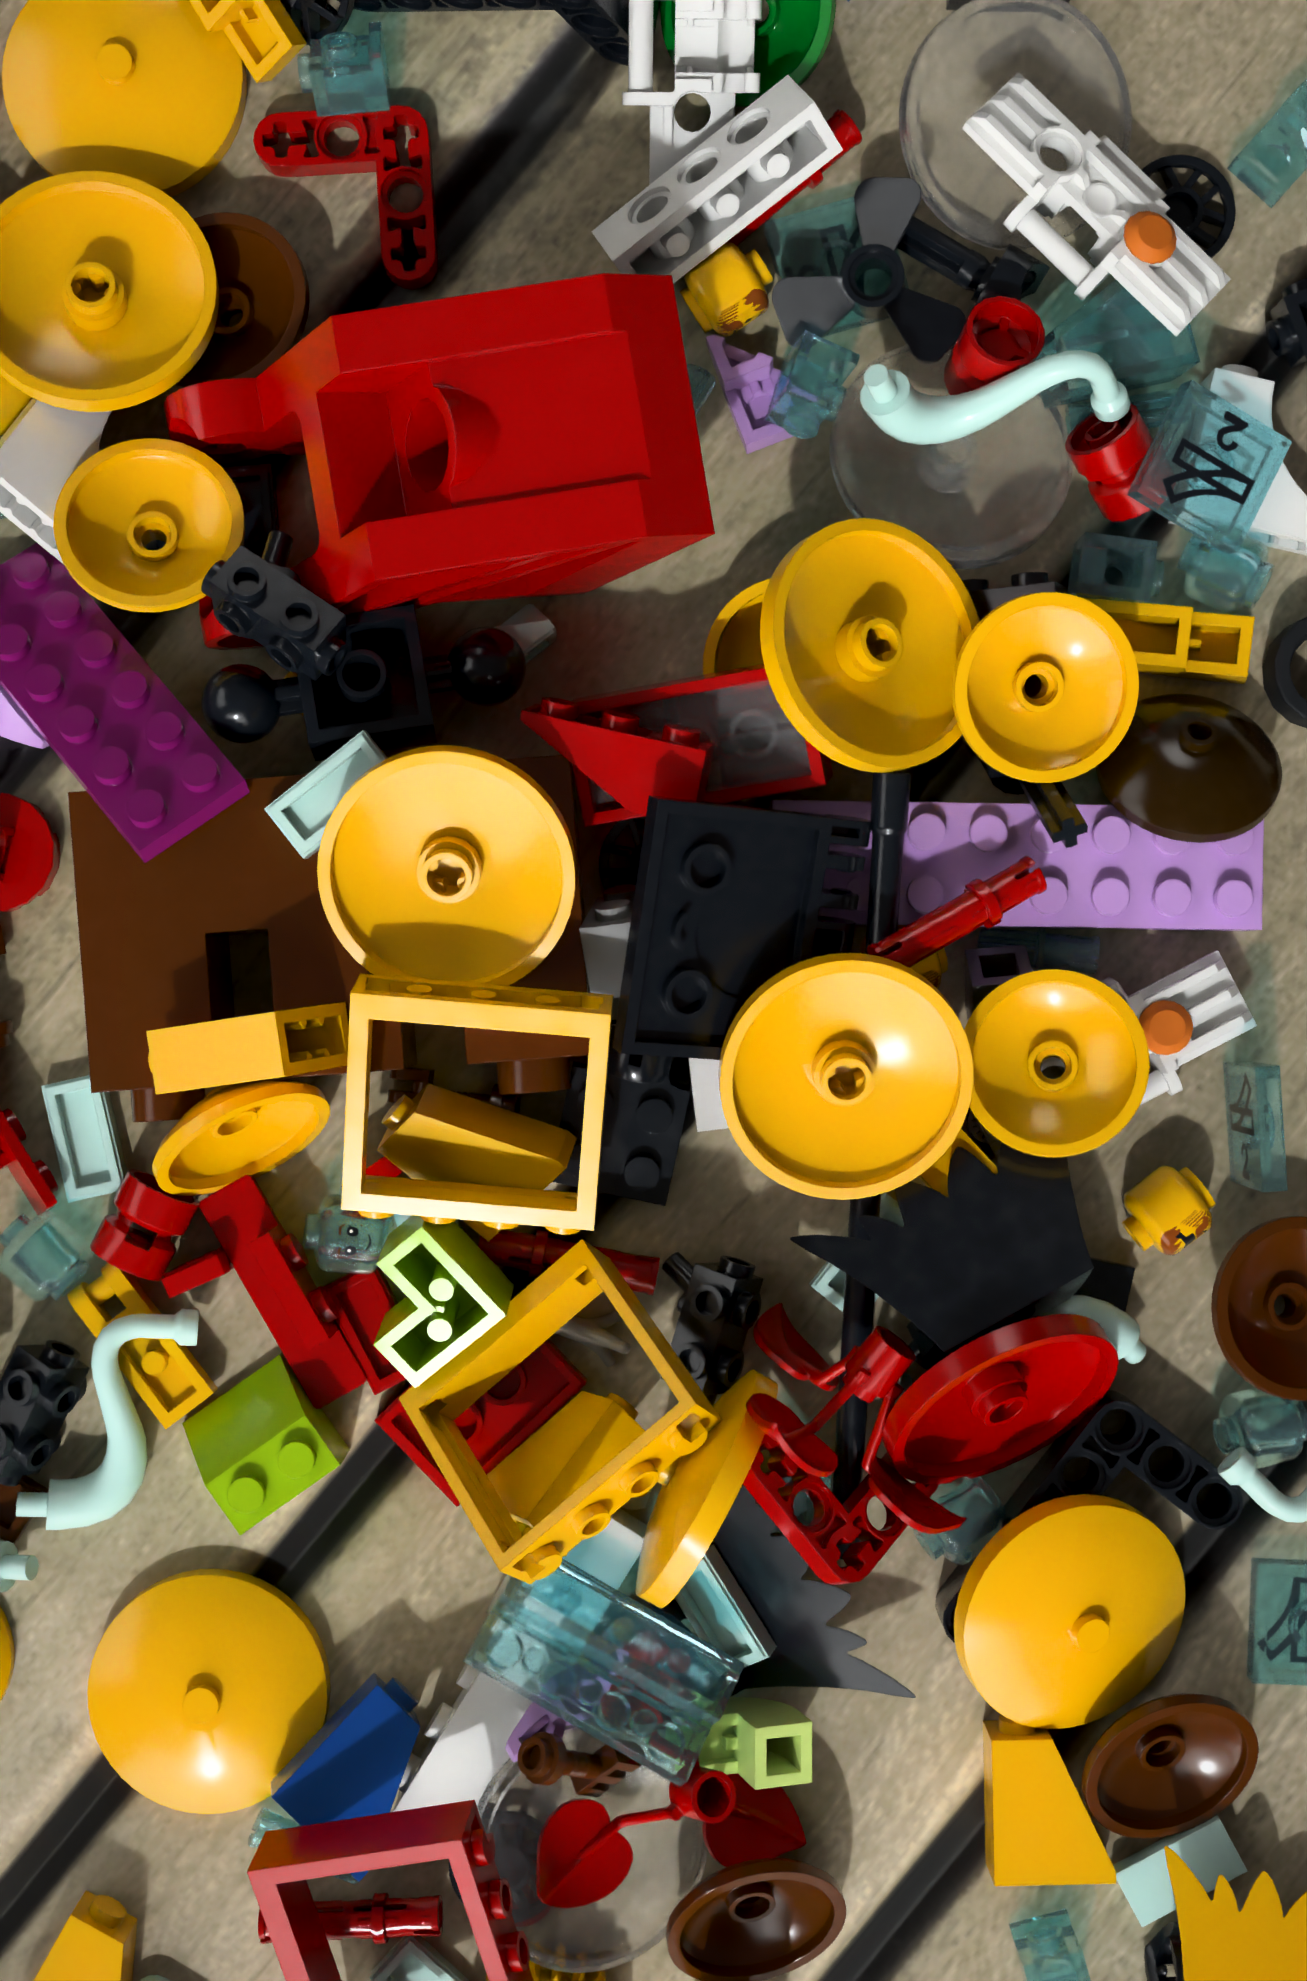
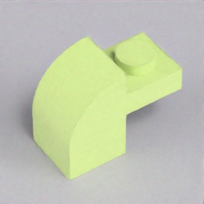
M728 1697L721 1700L720 1707L672 1712V1737L690 1754L698 1756L701 1767L721 1771L726 1775L738 1773L755 1790L812 1783V1721L796 1708L769 1699ZM672 1753V1772L675 1774L682 1768V1762Z

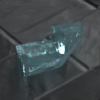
M1307 78L1227 168L1270 208L1279 201L1307 170Z

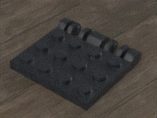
M649 795L612 1048L621 1054L720 1060L724 1039L737 1012L757 988L782 970L807 959L828 954L851 953L856 923L842 918L818 916L820 907L857 910L858 894L843 888H823L826 868L848 873L863 871L866 857L854 853L829 850V846L831 843L868 847L872 821L850 816L822 815Z

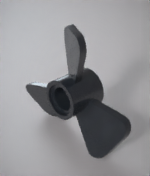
M872 177L864 180L857 187L854 194V203L862 247L856 249L848 257L843 267L842 276L786 277L776 283L772 291V302L786 341L792 348L798 351L810 350L851 311L866 319H881L889 316L911 354L916 360L925 364L938 362L956 343L966 322L962 310L949 303L905 288L903 263L895 253L921 202V188L915 180L902 177ZM869 269H880L889 275L891 284L884 293L877 296H869L858 289L856 285L858 278Z

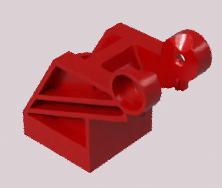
M601 273L333 315L322 322L256 378L219 379L197 383L173 392L164 401L170 439L202 451L218 464L254 460L271 454L306 455L319 530V545L315 554L290 570L298 575L303 587L344 614L414 604L415 609L440 602L585 594L715 534L672 275ZM206 595L199 600V615L204 645L206 647L217 650H243L264 647L254 639L238 637L225 629L214 615L212 598Z

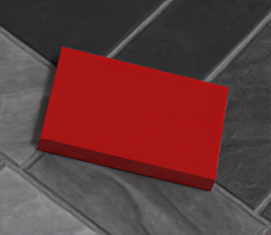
M547 1339L459 1415L454 1422L487 1475L543 1426L587 1384L588 1379L550 1339ZM410 1384L374 1421L458 1507L460 1505L458 1499L398 1399L412 1387Z

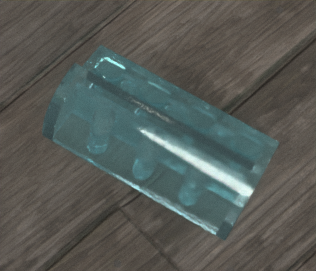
M563 1558L560 1566L552 1574L543 1579L535 1580L532 1584L506 1575L487 1609V1616L463 1660L468 1665L679 1787L687 1783L711 1727L721 1719L745 1665Z

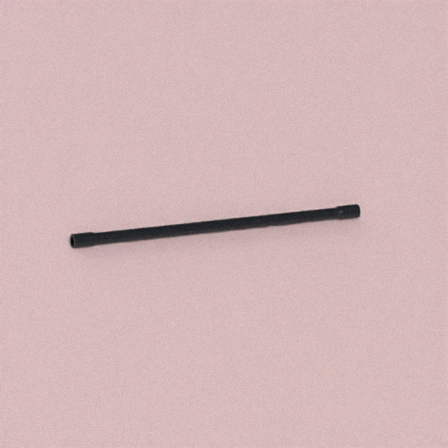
M873 773L870 821H872V850L865 954H868L867 947L869 945L877 943L898 931L903 841L908 827L910 773ZM881 1194L860 1199H850L848 1237L871 1240L859 1221V1216L870 1215L880 1217ZM845 1273L840 1360L846 1357L855 1345L860 1347L873 1330L875 1293L847 1273ZM847 1370L839 1375L838 1392L845 1385L842 1378L847 1373ZM854 1394L838 1409L836 1418L834 1452L838 1457V1466L833 1472L832 1493L842 1505L863 1481L864 1469L861 1462L865 1453L868 1403ZM856 1538L851 1543L836 1545L841 1552L839 1559H843V1554L852 1543L862 1541Z

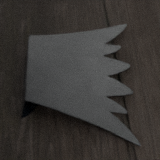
M1001 1143L999 1150L998 1173L996 1175L969 1151L962 1147H957L952 1155L949 1167L947 1187L949 1197L932 1188L911 1181L896 1188V1199L903 1218V1227L880 1217L861 1215L859 1216V1221L871 1238L870 1241L829 1235H803L790 1238L792 1242L806 1251L831 1263L872 1290L909 1319L948 1355L981 1336L1016 1322L1039 1317L1069 1300L1083 1285L1094 1268L1080 1226L1067 1157L1047 1158L1024 1154L1004 1143Z
M742 1485L711 1545L714 1544L777 1647L771 1656L723 1676L703 1643L701 1647L690 1629L681 1622L687 1618L675 1598L664 1608H658L648 1602L651 1610L707 1700H723L744 1689L762 1687H830L870 1691L898 1697H916L908 1688L891 1676L847 1653L866 1645L867 1641L853 1632L827 1626L826 1623L848 1604L851 1595L847 1591L827 1583L801 1579L809 1565L784 1535L771 1536L775 1523L760 1505L755 1504L756 1500L744 1485Z

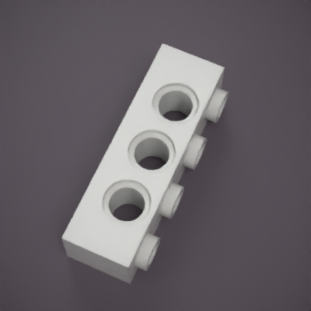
M787 75L591 232L621 274L672 275L674 284L842 152L843 148L816 103Z

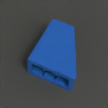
M373 1673L271 1781V1797L301 1826L390 1813L421 1728L417 1714L413 1711V1708L418 1704L416 1698L396 1678L393 1677L386 1684ZM368 1871L350 1874L360 1882Z

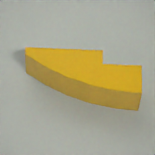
M1083 598L1102 608L1121 627L1132 646L1138 672L1245 684L1249 670L1254 616L1194 612V607Z

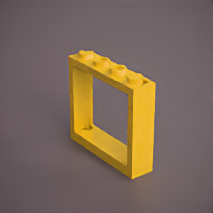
M359 974L350 992L341 1210L358 1211L361 1216L372 1219L388 1218L394 1214L420 1216L422 1220L433 1224H448L457 1219L482 1221L484 1225L494 1229H512L519 1224L544 1226L548 1231L562 1235L575 1234L581 1230L594 1231L614 995ZM373 1020L590 1038L578 1193L366 1175Z
M583 1239L510 1301L507 1315L419 1386L416 1388L410 1387L398 1398L499 1571L528 1584H532L535 1580L543 1579L552 1574L562 1563L564 1555L583 1539L591 1538L604 1530L609 1524L612 1514L631 1498L641 1496L652 1489L658 1482L660 1473L680 1456L688 1455L700 1448L706 1441L708 1432L722 1421L611 1259ZM604 1292L679 1403L523 1536L454 1420L599 1294Z

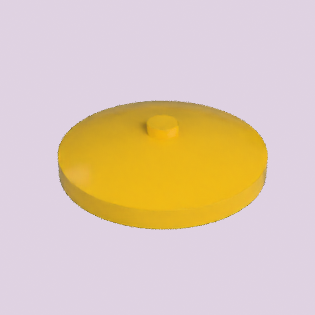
M28 0L17 16L6 42L2 64V90L9 119L17 136L30 155L48 175L54 176L75 171L114 172L144 181L173 197L186 191L207 176L230 149L244 115L247 97V73L244 62L223 30L207 32L189 0Z
M75 171L33 182L18 190L0 204V375L23 393L55 407L74 411L105 412L128 408L151 400L170 389L190 372L201 358L213 335L219 309V285L212 253L204 234L195 220L179 203L160 189L127 175L105 171Z
M871 518L848 519L831 524L806 537L795 545L777 566L767 586L762 603L760 617L761 653L769 684L777 702L786 717L806 741L830 759L847 767L873 773L895 772L934 759L948 750L961 737L962 733L953 709L952 679L962 645L980 620L971 596L960 576L946 558L929 542L907 528L892 522Z
M434 745L411 749L391 756L370 768L350 786L338 802L326 824L318 853L317 877L321 903L335 935L350 955L373 975L510 986L534 970L548 956L561 937L570 917L574 901L577 868L574 844L561 812L547 792L530 775L503 758L482 750L454 745Z
M836 953L817 956L796 963L777 973L757 988L737 1012L728 1029L721 1050L718 1077L722 1108L728 1128L737 1145L754 1166L772 1180L793 1191L824 1199L848 1200L876 1196L905 1185L929 1169L946 1152L959 1133L969 1110L974 1084V1066L968 1038L958 1016L948 1000L926 978L913 969L884 957L861 953Z
M754 1369L740 1378L713 1405L722 1421L708 1432V1437L702 1446L688 1455L680 1456L659 1474L658 1483L662 1486L647 1524L636 1580V1596L658 1608H664L676 1597L702 1560L732 1507L762 1443L765 1433L757 1426L747 1412L746 1402L755 1393L767 1394L777 1399L778 1384Z
M1080 1494L1055 1498L1032 1507L1012 1519L987 1542L970 1566L962 1583L954 1616V1641L961 1667L984 1700L994 1710L1016 1723L1041 1729H1063L1098 1720L1116 1711L1139 1694L1154 1678L1168 1658L1179 1634L1185 1608V1580L1180 1559L1167 1536L1144 1514L1123 1501L1101 1495Z
M215 1568L197 1569L181 1572L152 1584L134 1597L115 1617L101 1638L92 1660L87 1691L88 1710L96 1740L113 1769L133 1789L154 1802L175 1810L198 1814H218L252 1806L271 1796V1781L324 1726L330 1704L331 1684L328 1660L322 1641L307 1615L290 1597L270 1583L246 1573Z

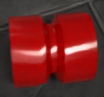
M996 296L986 298L973 307L944 367V382L950 395L973 391L1036 361L1045 344V329L1040 317L1029 305L1016 298Z
M1133 404L1130 405L1129 411L1123 418L1114 422L1101 421L1094 413L1089 415L1076 425L1068 435L1065 443L1066 451L1078 473L1085 476L1089 481V492L1102 515L1112 522L1133 519L1152 510L1167 496L1162 479L1173 475L1159 447L1152 444L1153 438L1138 408Z
M130 1169L126 1173L113 1199L118 1212L104 1217L90 1244V1248L98 1257L127 1273L147 1280L160 1281L177 1250L172 1242L173 1236L186 1233L200 1203L194 1196L169 1194L158 1186L154 1175ZM132 1222L153 1231V1236L131 1227Z

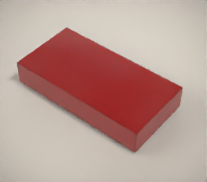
M376 1259L323 1286L336 1305L339 1313V1318L336 1321L366 1375L374 1395L406 1380L373 1345L385 1313L398 1304L382 1270L376 1265Z

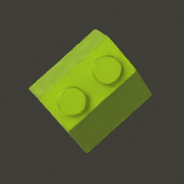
M282 1353L182 1423L205 1487L239 1535L248 1531L340 1466L350 1451V1448L323 1410L316 1409L312 1405Z

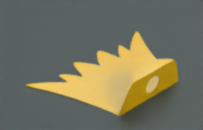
M1168 1846L1164 1847L1178 1916L1184 1981H1307V1891L1291 1906L1285 1917H1283L1282 1905L1274 1882L1266 1871H1262L1256 1878L1241 1911H1239L1233 1890L1223 1875H1218L1213 1900L1211 1901L1205 1889L1186 1863Z

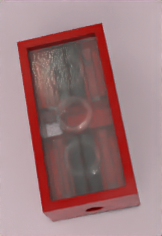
M764 663L571 700L579 704V714L602 718L604 710H612L640 717L639 727L663 732L664 724H677L700 730V740L715 743L704 802L725 803L823 786L833 776L830 758L806 741L784 714L769 684ZM572 764L585 827L646 816L629 812Z

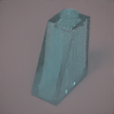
M1114 280L1045 336V344L1036 359L1039 360L1048 355L1072 350H1085L1096 353L1109 363L1116 380L1121 382L1127 391L1171 382L1200 362L1190 323L1175 336L1117 280ZM1074 378L1053 385L1040 394L1044 409L1088 400L1093 390L1087 379Z

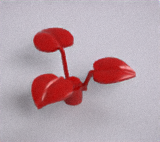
M782 1303L776 1304L765 1311L754 1326V1339L761 1350L788 1374L803 1381L809 1379L814 1385L825 1391H833L839 1384L838 1376L846 1370L847 1373L842 1378L845 1385L806 1425L792 1410L777 1399L763 1393L753 1394L746 1402V1409L757 1426L771 1439L775 1440L782 1451L800 1468L814 1476L828 1477L836 1470L838 1457L815 1433L824 1426L853 1394L867 1403H872L876 1397L883 1398L861 1462L863 1469L871 1475L867 1480L868 1486L896 1516L920 1532L937 1534L959 1528L966 1521V1517H961L932 1500L899 1474L892 1466L876 1456L883 1437L885 1421L893 1408L895 1400L904 1391V1388L897 1381L916 1359L912 1349L890 1330L882 1326H876L860 1347L855 1345L846 1357L830 1366L796 1331L788 1319Z
M647 1619L638 1625L623 1640L612 1659L610 1668L613 1672V1677L606 1694L608 1706L619 1726L627 1731L637 1732L652 1725L656 1738L682 1762V1768L674 1774L670 1781L669 1799L671 1804L668 1807L619 1815L610 1822L608 1812L602 1804L591 1799L582 1798L572 1799L561 1804L549 1815L541 1829L537 1845L536 1890L540 1901L552 1907L567 1909L591 1904L612 1893L623 1882L633 1862V1850L630 1843L624 1836L618 1833L620 1829L626 1826L666 1819L678 1821L683 1816L702 1821L705 1845L712 1858L724 1867L748 1860L776 1858L806 1845L805 1834L797 1812L782 1787L755 1790L738 1773L726 1775L721 1771L701 1767L698 1756L690 1754L667 1732L664 1723L672 1724V1712L693 1710L699 1698L700 1687L658 1619Z

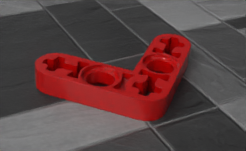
M402 105L278 112L268 115L259 122L254 132L253 142L255 150L267 171L276 176L304 177L376 172L381 256L388 276L398 286L412 290L424 287L432 281L438 268L432 147L426 120L420 112L410 106ZM408 126L411 136L416 137L408 141V155L411 167L400 166L394 140L387 139L396 137L398 133L397 127ZM341 127L353 129L360 137L356 150L346 156L334 155L326 147L327 138L330 133ZM308 130H315L314 141L319 153L317 157H311L309 148L305 144L310 143L307 134ZM288 133L292 143L300 145L289 146L287 156L279 158L274 148L269 146L278 143V134ZM405 183L414 184L423 192V201L420 206L408 213L399 212L390 205V195L393 190ZM426 225V229L419 228L421 226ZM391 227H396V228H398V229H395V230L391 231ZM401 229H413L417 252L421 256H426V258L416 260V270L405 271L402 262L394 260L404 256L405 253L404 236Z
M767 1434L764 1435L743 1483L745 1488L813 1572L827 1584L841 1585L863 1580L908 1526L884 1503L886 1522L883 1528L877 1530L871 1525L867 1516V1504L872 1497L877 1496L867 1484V1480L871 1476L870 1474L864 1478L842 1505L820 1477L807 1473L796 1465L782 1451L777 1442ZM768 1450L771 1454L767 1462L770 1471L763 1473L760 1465L764 1461V1456L760 1451ZM888 1452L885 1453L881 1459L897 1471ZM791 1477L792 1480L786 1483L782 1478ZM911 1483L930 1498L939 1486V1484ZM800 1491L810 1497L814 1506V1517L808 1526L799 1522L794 1514V1498ZM856 1538L861 1540L862 1542L852 1543L843 1554L842 1558L847 1566L839 1567L837 1561L841 1556V1552L836 1545L851 1543Z

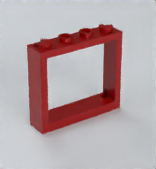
M475 1800L266 1831L247 1870L286 1981H342L307 1883L308 1879L449 1859L488 1980L534 1981L529 1968L530 1952L526 1934L524 1931H517L512 1916L513 1901L510 1884L506 1878H500L494 1861L495 1841L493 1832L485 1833Z

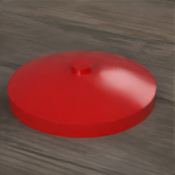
M1076 1314L1039 1316L992 1331L946 1356L922 1374L902 1394L885 1421L883 1428L884 1447L898 1473L904 1478L917 1483L946 1484L960 1482L1005 1468L1032 1455L1061 1437L1080 1422L1100 1402L1116 1376L1119 1364L1117 1351L1099 1323L1086 1316Z

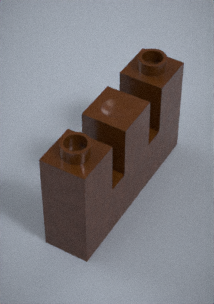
M562 755L504 759L530 775L552 798L568 826L574 844L577 868L574 901L570 917L561 937L548 956L534 970L510 986L590 993L579 931L585 919L575 777L572 763ZM307 774L245 779L250 793L146 863L142 861L87 791L68 792L91 1093L130 1090L133 1122L180 1120L190 1108L206 1096L205 1088L156 1095L153 1074L148 1063L149 1046L146 1031L235 1017L229 935L268 932L274 1011L346 1002L349 1022L350 992L359 974L372 973L359 964L343 947L326 917L318 888L317 864L319 850L310 858L303 859L264 809ZM373 1020L370 1072L401 1070L417 1065L414 1023ZM464 1027L467 1064L496 1062L499 1094H524L571 1089L570 1057L585 1056L589 1053L590 1038ZM347 1066L280 1077L279 1079L347 1074Z

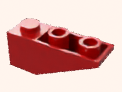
M543 697L541 705L534 704L521 710L520 720L629 812L646 815L649 795L704 801L715 743L700 740L701 731L698 729L677 724H664L663 732L639 727L640 717L612 710H604L602 718L579 714V704L576 702L554 697Z

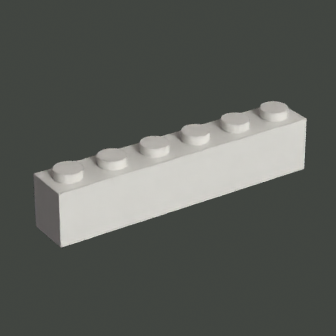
M619 1508L611 1515V1520L604 1530L591 1538L583 1539L571 1549L566 1556L562 1557V1563L552 1574L543 1579L535 1580L532 1584L519 1580L526 1585L525 1590L515 1605L506 1600L499 1609L488 1629V1633L495 1638L483 1656L475 1651L472 1653L456 1681V1684L463 1688L452 1707L442 1702L433 1715L424 1733L431 1740L420 1758L411 1753L398 1788L399 1794L393 1812L475 1800L478 1811L481 1810L511 1762V1758L505 1749L510 1735L549 1679L562 1670L569 1668L640 1555L647 1528L646 1524Z

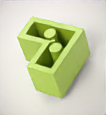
M410 1216L388 1234L376 1265L399 1287L406 1297L385 1313L373 1345L416 1388L507 1315L514 1284L455 1221L448 1224H433L422 1220L420 1216Z

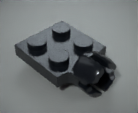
M612 1020L598 1192L666 1206L691 1086L679 1084L671 1079L670 1067L673 1057L621 1054L612 1048L616 1020ZM575 1061L571 1069L572 1088L567 1089L559 1128L568 1130L577 1139L567 1168L553 1182L578 1187L588 1064Z

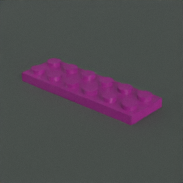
M36 542L0 565V685L144 863L250 793L242 775L89 594L77 584L66 567Z

